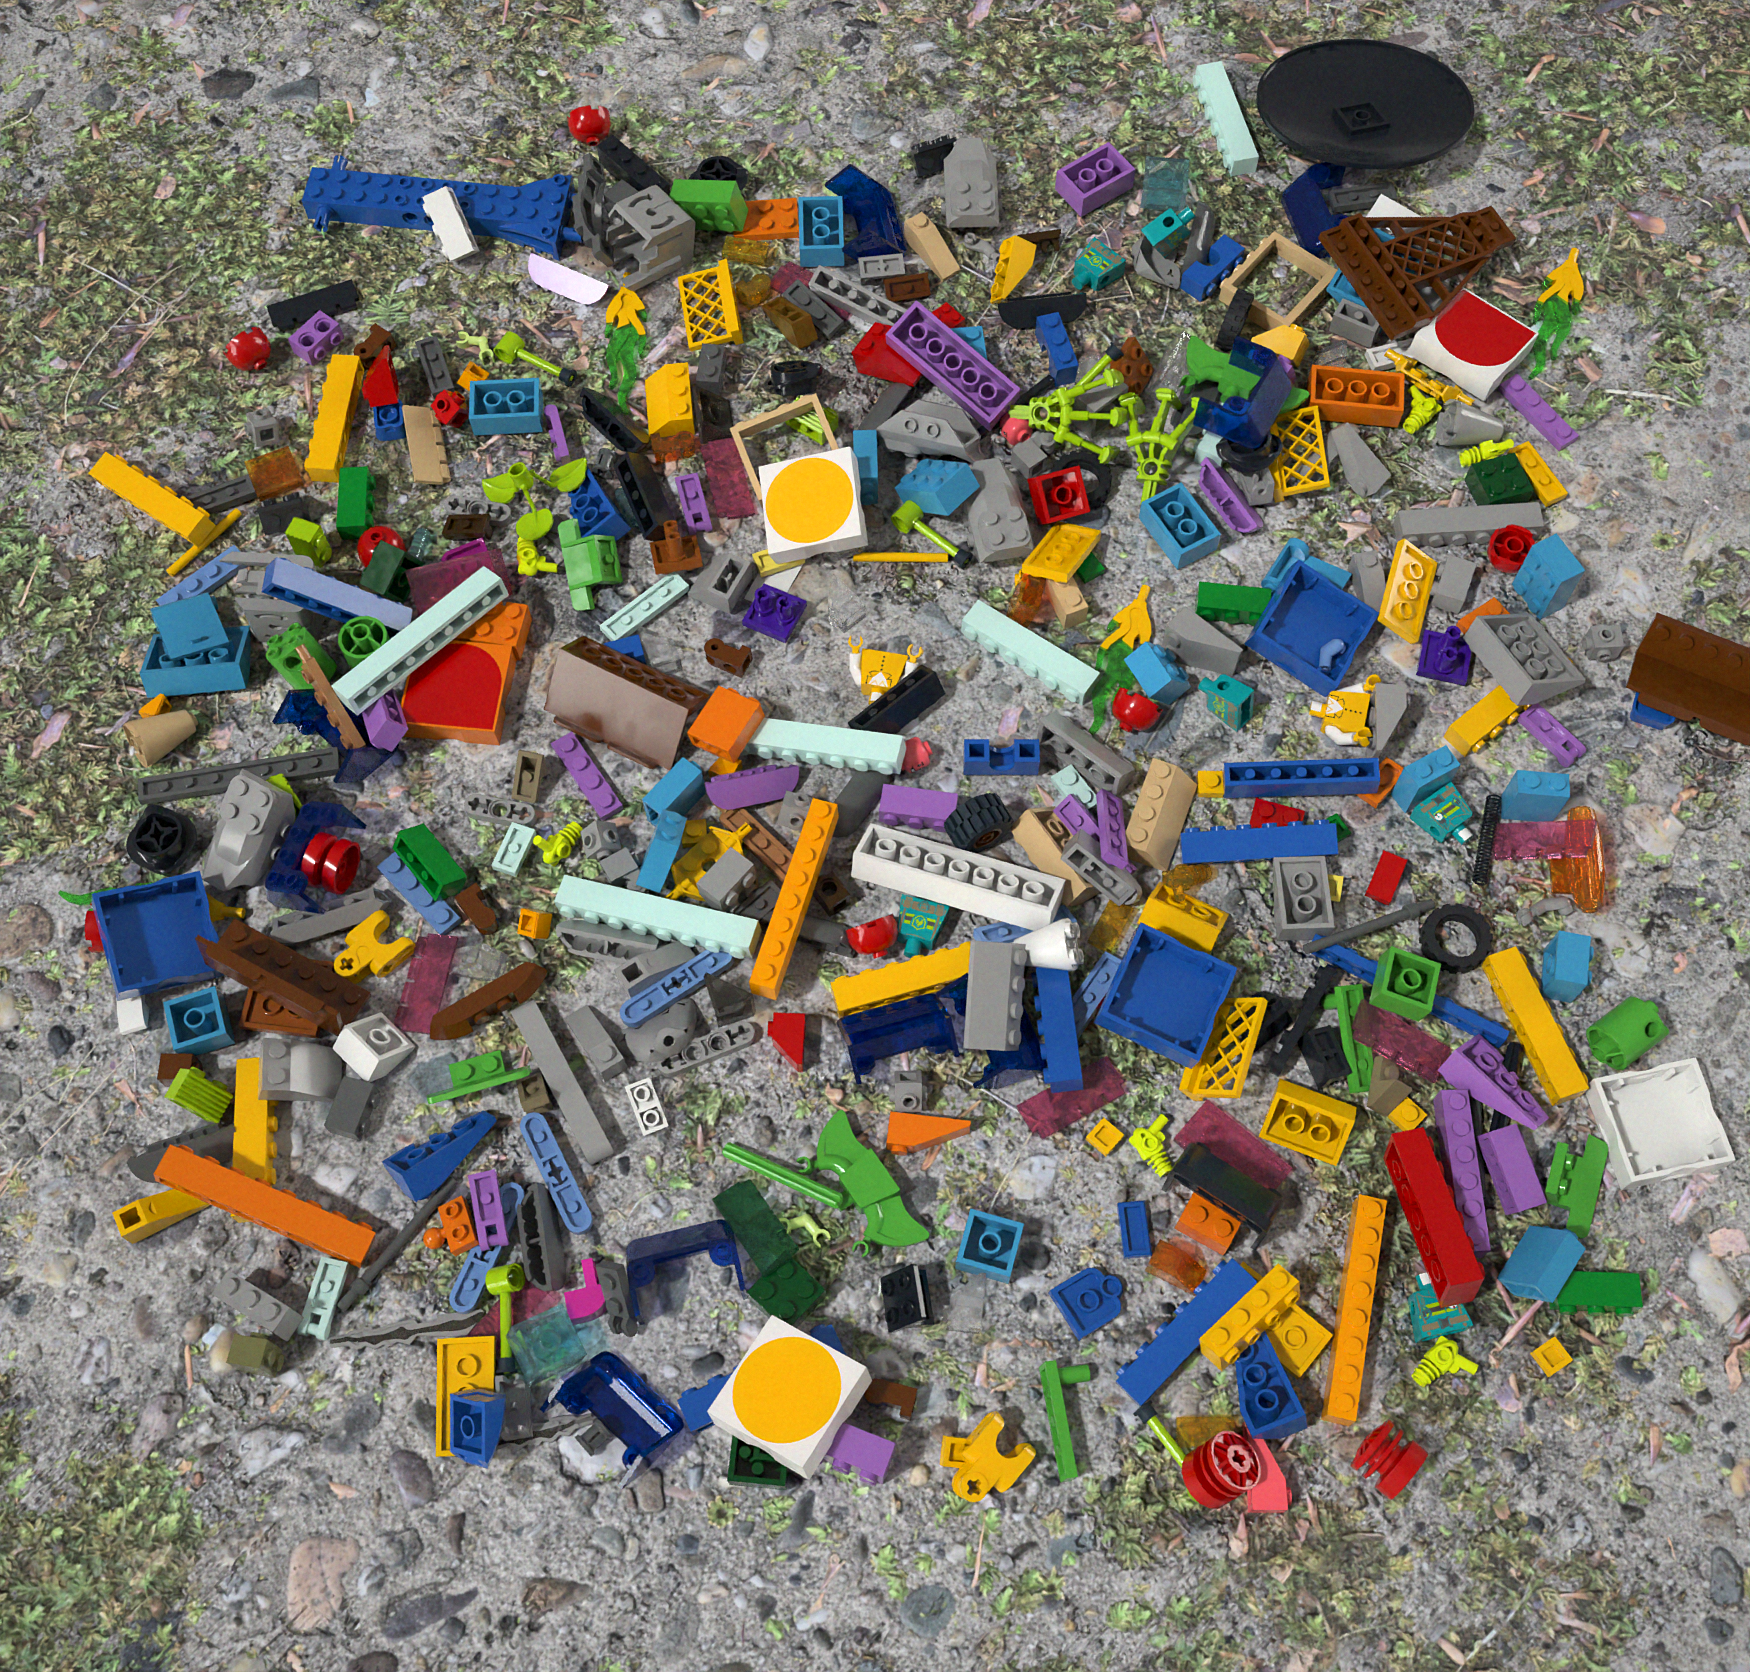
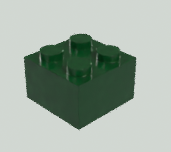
M1515 453L1471 464L1464 479L1477 506L1528 503L1534 491Z
M380 540L372 552V559L368 567L362 572L360 584L404 605L424 562Z
M786 1251L746 1292L748 1299L768 1319L773 1315L795 1328L827 1297L826 1290Z

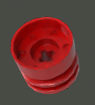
M1387 1419L1382 1425L1374 1428L1363 1440L1350 1466L1357 1471L1365 1462L1368 1463L1362 1476L1366 1479L1377 1471L1380 1476L1376 1481L1375 1488L1389 1500H1392L1417 1473L1426 1460L1428 1452L1414 1440L1401 1447L1399 1442L1404 1431L1399 1429L1389 1437L1388 1434L1392 1430L1394 1423Z
M1222 1431L1185 1456L1182 1462V1476L1185 1486L1194 1499L1208 1508L1219 1509L1257 1485L1261 1476V1466L1258 1455L1243 1436L1233 1431Z

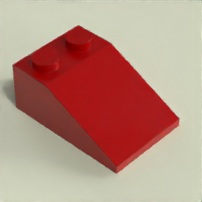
M875 322L851 352L858 373L915 387L923 374L886 343L885 334L892 326Z

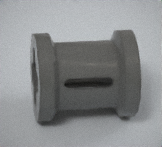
M601 448L598 452L597 464L593 466L592 472L601 479H610L613 476L612 468L614 463L617 462L618 454L608 448Z
M597 1417L593 1420L594 1424L582 1435L575 1437L591 1457L595 1454L594 1450L606 1439L611 1440L613 1438ZM597 1432H600L596 1438L588 1442Z

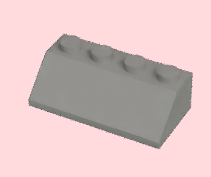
M1054 712L1039 720L1037 734L1039 746L1065 765L1069 766L1071 764L1080 776L1099 790L1103 788L1118 797L1133 780L1135 768H1133L1128 760L1119 758L1110 747L1097 742L1088 731L1079 729L1067 716Z
M971 941L963 1048L999 1051L1019 1050L1021 1042L1020 1021L1023 1014L1022 991L1025 987V980L1023 978L1024 964L1027 959L1026 944Z

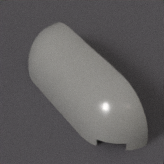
M1349 423L1359 437L1362 438L1365 430L1358 425ZM1331 431L1323 438L1328 472L1340 461ZM1312 452L1306 460L1315 464L1321 456ZM1302 464L1296 472L1305 476L1311 468ZM1316 471L1310 477V480L1313 482L1321 481L1324 475Z
M585 920L563 921L556 926L557 937H560L563 944L569 948V952L622 964L639 954L656 950L659 943L658 939L652 934L639 935L631 929L622 928L619 930L607 924H593Z

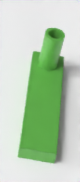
M1362 984L1334 987L1335 993L1322 996L1321 1005L1326 1010L1337 1009L1343 1052L1353 1072L1347 1076L1349 1093L1369 1091L1374 1063Z
M1056 1360L1045 1361L1039 1366L1059 1479L1060 1483L1074 1480L1078 1477L1061 1385L1089 1382L1090 1369L1087 1364L1057 1368Z

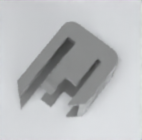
M653 185L617 202L609 212V218L620 214L622 222L608 227L606 232L607 241L634 228L637 230L611 243L614 247V263L608 267L631 256L640 262L638 271L620 279L625 284L624 287L626 289L635 291L687 265L691 261L694 251L695 221L680 206L675 204L659 186Z
M232 551L219 560L220 562L232 563L233 565L266 567L276 557L286 558L299 566L312 568L317 572L312 559L304 555ZM238 570L236 583H242L243 586L235 590V593L273 597L262 593L265 571ZM235 597V601L242 608L251 626L250 632L260 642H267L276 634L280 636L295 622H299L301 626L305 627L316 640L320 637L324 615L284 600Z

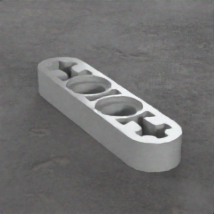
M742 1021L692 1040L678 1053H682L684 1065L681 1064L678 1054L672 1055L657 1062L659 1072L665 1077H675L747 1048L755 1041L754 1028L750 1023ZM740 1030H744L745 1033L749 1032L747 1039L743 1040L742 1037H737ZM728 1034H731L732 1038H734V1045L732 1046ZM721 1038L726 1042L725 1048L719 1051L711 1047L713 1040ZM692 1048H698L702 1052L700 1058L694 1061L688 1059L687 1052ZM670 1059L671 1062H675L673 1063L674 1068L668 1069L665 1066V1060Z

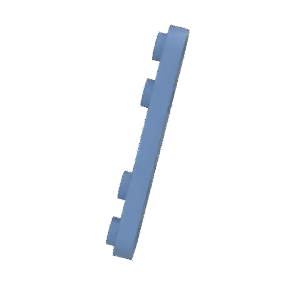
M705 950L627 1000L620 1008V1016L623 1023L628 1027H638L729 969L733 965L734 957L723 951L714 953ZM673 982L681 983L682 988L674 987Z
M535 1112L525 1115L520 1122L521 1133L566 1227L575 1235L587 1233L593 1225L592 1214L543 1115ZM551 1161L558 1170L563 1169L560 1172V1176L564 1184L560 1185L554 1176L549 1177L553 1173L550 1166Z
M513 1182L506 1183L500 1188L508 1236H510L517 1221V1206L522 1203L525 1196L522 1187ZM488 1228V1236L497 1234V1228ZM480 1245L470 1250L449 1297L450 1305L456 1312L467 1314L475 1310L486 1288L485 1278L487 1271L496 1266L505 1246L495 1245L493 1246L495 1248L494 1251H488L485 1256L483 1255L484 1251L480 1249Z

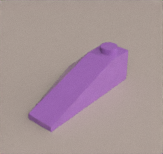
M1480 1034L1455 1049L1438 1069L1444 1076V1079L1456 1089H1468L1469 1096L1532 1130H1536L1549 1119L1531 1093L1522 1090L1517 1084L1519 1078L1515 1072L1509 1073L1502 1064L1504 1058L1500 1052Z

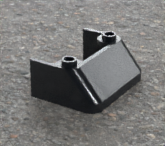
M1201 1142L1188 1144L1172 1167L1161 1189L1167 1192L1172 1182L1176 1180L1258 1233L1259 1235L1250 1247L1253 1250H1256L1265 1238L1285 1205L1282 1195L1273 1188L1267 1189L1212 1154L1210 1148Z

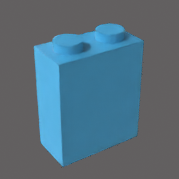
M853 430V450L858 461L861 485L860 503L862 505L878 504L877 431Z
M1445 745L1404 767L1391 795L1403 812L1407 813L1451 782L1461 764Z
M682 757L642 799L647 821L655 827L663 809L685 816L706 794L702 768L696 762H689Z
M1517 770L1501 795V819L1552 823L1570 798L1569 774Z
M662 810L645 852L636 885L658 893L661 892L678 851L687 817L681 816L676 812Z
M1530 1225L1497 1279L1514 1296L1553 1303L1586 1248L1577 1240L1578 1236L1568 1229L1559 1230L1548 1226L1538 1227Z

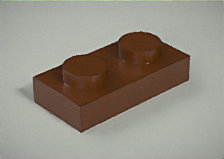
M928 272L883 279L885 298L891 302L931 295Z

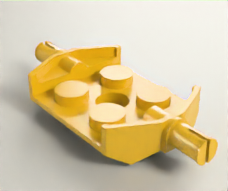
M1388 348L1384 356L1395 362L1396 373H1405L1404 380L1410 381L1422 391L1436 397V400H1443L1445 403L1449 399H1456L1470 406L1473 405L1475 400L1465 395L1458 385L1452 387L1437 379L1435 381L1427 378L1428 373L1420 368H1414L1418 362L1417 360L1403 354L1400 355L1391 348Z
M745 822L735 832L710 826V832L679 861L675 864L672 863L671 871L675 886L664 898L676 901L682 895L683 897L687 896L697 901L706 902L699 894L696 884L707 873L703 870L704 864L708 861L716 863L730 847L745 857L741 844L743 843L742 839L753 830L750 825Z

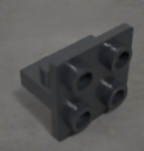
M948 134L932 140V144L928 140L912 146V151L907 153V157H912L917 177L944 170V159L952 151L957 138H950Z
M299 492L283 496L282 501L277 502L276 498H271L259 502L260 506L255 509V512L259 514L265 536L287 530L294 517L312 522L305 501L307 499L306 495L300 496Z
M1265 991L1257 992L1251 996V998L1264 997L1268 1001L1254 1053L1293 1022L1287 1011L1293 1006L1291 1000ZM1253 1006L1245 1012L1247 1018L1255 1013L1257 1006ZM1242 1017L1232 1023L1231 1027L1236 1029L1244 1022ZM1249 1029L1241 1034L1243 1040L1248 1037Z
M911 1264L881 1277V1293L883 1295L885 1320L889 1333H894L904 1328H924L935 1325L926 1270L918 1269L917 1264Z

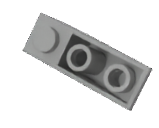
M676 941L656 948V950L639 954L614 969L619 984L631 999L696 956L689 946Z

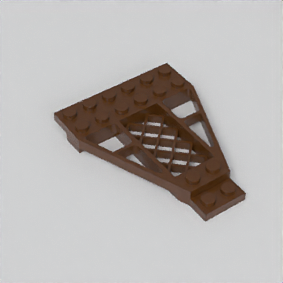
M1491 205L1476 212H1462L1451 217H1363L1361 213L1342 219L1339 226L1321 232L1318 239L1389 339L1393 341L1428 326L1492 258L1495 251L1513 245L1516 237ZM1372 228H1389L1396 238L1382 243ZM1402 228H1420V229H1417V230H1415V231H1412V232L1406 234L1405 231H1404ZM1429 238L1440 240V243L1429 241ZM1444 242L1455 245V248L1444 246ZM1411 245L1422 247V251L1411 248ZM1459 247L1463 248L1465 252L1459 251ZM1426 249L1437 252V256L1426 253ZM1392 253H1402L1404 254V258L1393 255ZM1441 254L1452 257V261L1441 258ZM1408 256L1419 259V263L1408 260ZM1423 261L1435 264L1434 268L1423 265ZM1405 268L1417 271L1416 275L1405 272ZM1469 272L1451 293L1448 292L1441 282L1461 273ZM1432 287L1443 302L1432 312L1418 293V290Z

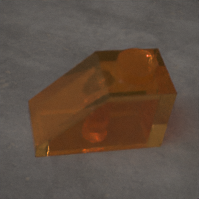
M1022 573L1009 602L1006 616L1023 627L1028 628L1039 611L1046 578L1033 577L1030 574Z
M1161 1239L1145 1269L1146 1272L1193 1296H1196L1193 1291L1203 1281L1207 1272L1185 1251Z

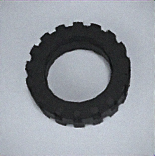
M1240 288L1236 290L1222 322L1216 340V347L1228 352L1234 349L1245 325L1255 294Z
M1081 450L1078 453L1071 451L1068 455L1063 454L1060 456V460L1054 462L1050 472L1080 466V469L1090 471L1096 475L1100 484L1094 491L1086 493L1090 511L1091 508L1096 509L1100 507L1101 502L1104 503L1110 493L1112 482L1110 467L1106 466V463H1100L1097 454H1089L1087 451Z
M1455 903L1454 906L1445 904L1440 909L1439 907L1429 914L1420 929L1419 944H1422L1421 951L1423 955H1426L1431 961L1440 963V971L1447 970L1450 974H1456L1457 972L1465 974L1471 969L1475 970L1479 967L1492 948L1491 942L1493 941V934L1489 931L1491 927L1488 922L1485 923L1483 920L1485 917L1480 912L1478 914L1474 912V908L1470 906L1467 908L1462 907L1463 904ZM1446 921L1464 924L1475 936L1477 944L1475 951L1469 956L1463 957L1448 954L1441 949L1436 941V927Z

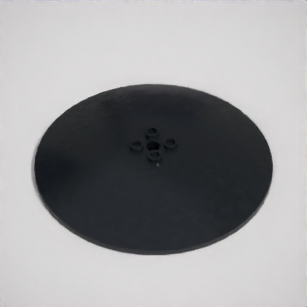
M1328 40L1294 49L1279 57L1264 71L1259 80L1256 94L1257 109L1260 117L1269 130L1281 141L1312 158L1340 166L1361 169L1404 168L1437 159L1447 154L1463 141L1472 126L1474 117L1472 95L1463 80L1449 67L1417 50L1377 40Z

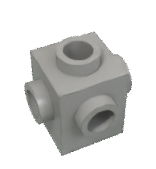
M269 408L257 409L246 413L247 422L244 423L246 435L248 437L251 436L257 447L280 443L278 432L280 430V423L278 418L272 415Z
M1597 624L1589 628L1586 635L1582 638V648L1586 650L1588 660L1597 659L1605 661L1619 656L1624 648L1620 625L1606 626L1604 624Z
M786 790L777 824L792 830L802 831L813 798L805 794Z
M595 820L580 831L587 859L601 861L622 850L615 823Z
M921 1070L894 1071L895 1086H889V1102H895V1112L908 1114L922 1112V1102L927 1101V1085H922Z

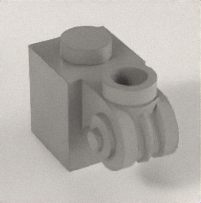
M1038 430L1023 443L1019 442L1013 447L1011 464L1026 480L1046 470L1047 456L1051 455L1055 449L1054 434Z
M627 847L599 861L602 872L611 886L622 888L627 885L628 890L648 894L650 889L636 885L641 863L635 853L630 854Z

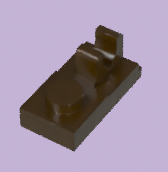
M1061 229L1017 235L1035 245L1040 243L1042 254L1047 253L1049 242L1054 247V253L1060 250L1059 237Z
M448 515L442 535L445 539L474 538L476 540L486 537L487 540H491L494 532L489 525L491 515Z

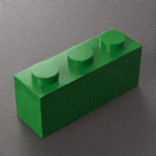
M368 466L340 468L336 528L342 540L359 539L364 531L374 527V518L371 515V510L375 509V498L372 495V491L376 489L375 476H371Z
M1199 581L1196 592L1195 613L1205 621L1214 620L1223 621L1228 624L1242 623L1255 626L1271 599L1272 589Z
M423 823L399 831L392 847L435 902L459 894L467 879V875Z
M1572 1271L1554 1302H1549L1550 1310H1559L1562 1315L1577 1314V1311H1588L1590 1316L1605 1315V1312H1616V1316L1619 1317L1633 1316L1634 1312L1643 1307L1639 1273Z

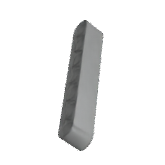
M533 999L511 1010L510 1012L590 1166L614 1154L604 1131L535 1000Z

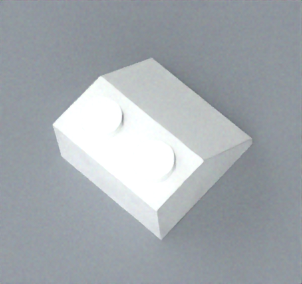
M380 1012L344 1025L332 1049L364 1081L372 1082L386 1076L416 1046Z

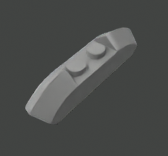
M372 887L274 918L268 926L266 936L285 946L308 943V939H318L327 933L336 930L343 931L355 924L358 926L375 911H385L392 900L383 891Z

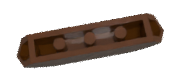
M524 962L433 1015L430 1023V1039L451 1040L463 1037L474 1032L472 1029L474 1025H481L487 1022L490 1016L498 1011H506L515 1001H518L519 1004L525 1002L540 987L547 970L535 963Z

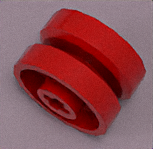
M326 832L316 834L310 841L302 860V882L314 888L323 887L326 892L336 895L345 893L351 886L359 867L361 852L358 842L344 838L339 840L336 835Z

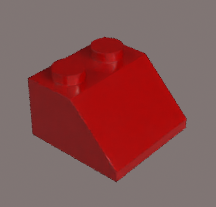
M389 345L383 347L367 371L366 380H363L362 393L364 400H369L370 408L398 403L400 387Z
M1080 466L1027 479L1038 525L1091 512Z

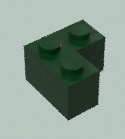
M732 1435L727 1476L729 1485L787 1491L789 1468L776 1461L770 1454H762L761 1448L747 1444Z

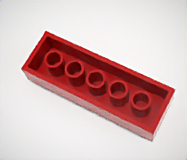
M1424 1127L1392 1133L1383 1159L1439 1306L1444 1308L1472 1302L1485 1278V1271L1481 1262H1477L1474 1255L1475 1248L1472 1238L1467 1236L1464 1230L1463 1215L1459 1210H1456L1454 1205L1453 1190L1450 1185H1446L1444 1180L1443 1165L1440 1161L1436 1160L1434 1155L1433 1140L1430 1136L1426 1135Z

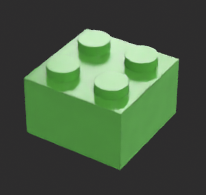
M1391 946L1379 957L1369 1004L1419 1022L1432 1011L1441 964Z

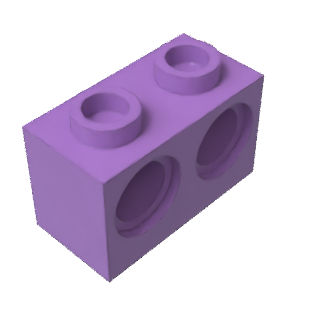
M319 310L291 335L288 340L293 352L314 366L329 351L340 344L341 340L344 339V335L339 323Z

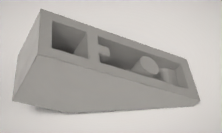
M1348 422L1334 428L1331 432L1348 483L1361 498L1376 493L1391 476L1390 472Z
M1376 550L1353 554L1347 570L1352 573L1351 581L1356 596L1359 600L1379 612L1386 583ZM1377 616V618H1376L1375 622L1373 623L1371 629L1381 628V627H1386V626L1383 625L1382 623H1380V622L1377 620V619H1378V616Z
M1080 829L1065 844L1060 859L1118 906H1121L1136 891L1135 885L1121 869L1107 864L1101 858L1100 843L1083 829Z
M588 1005L583 1006L564 1018L604 1082L627 1069L623 1056Z

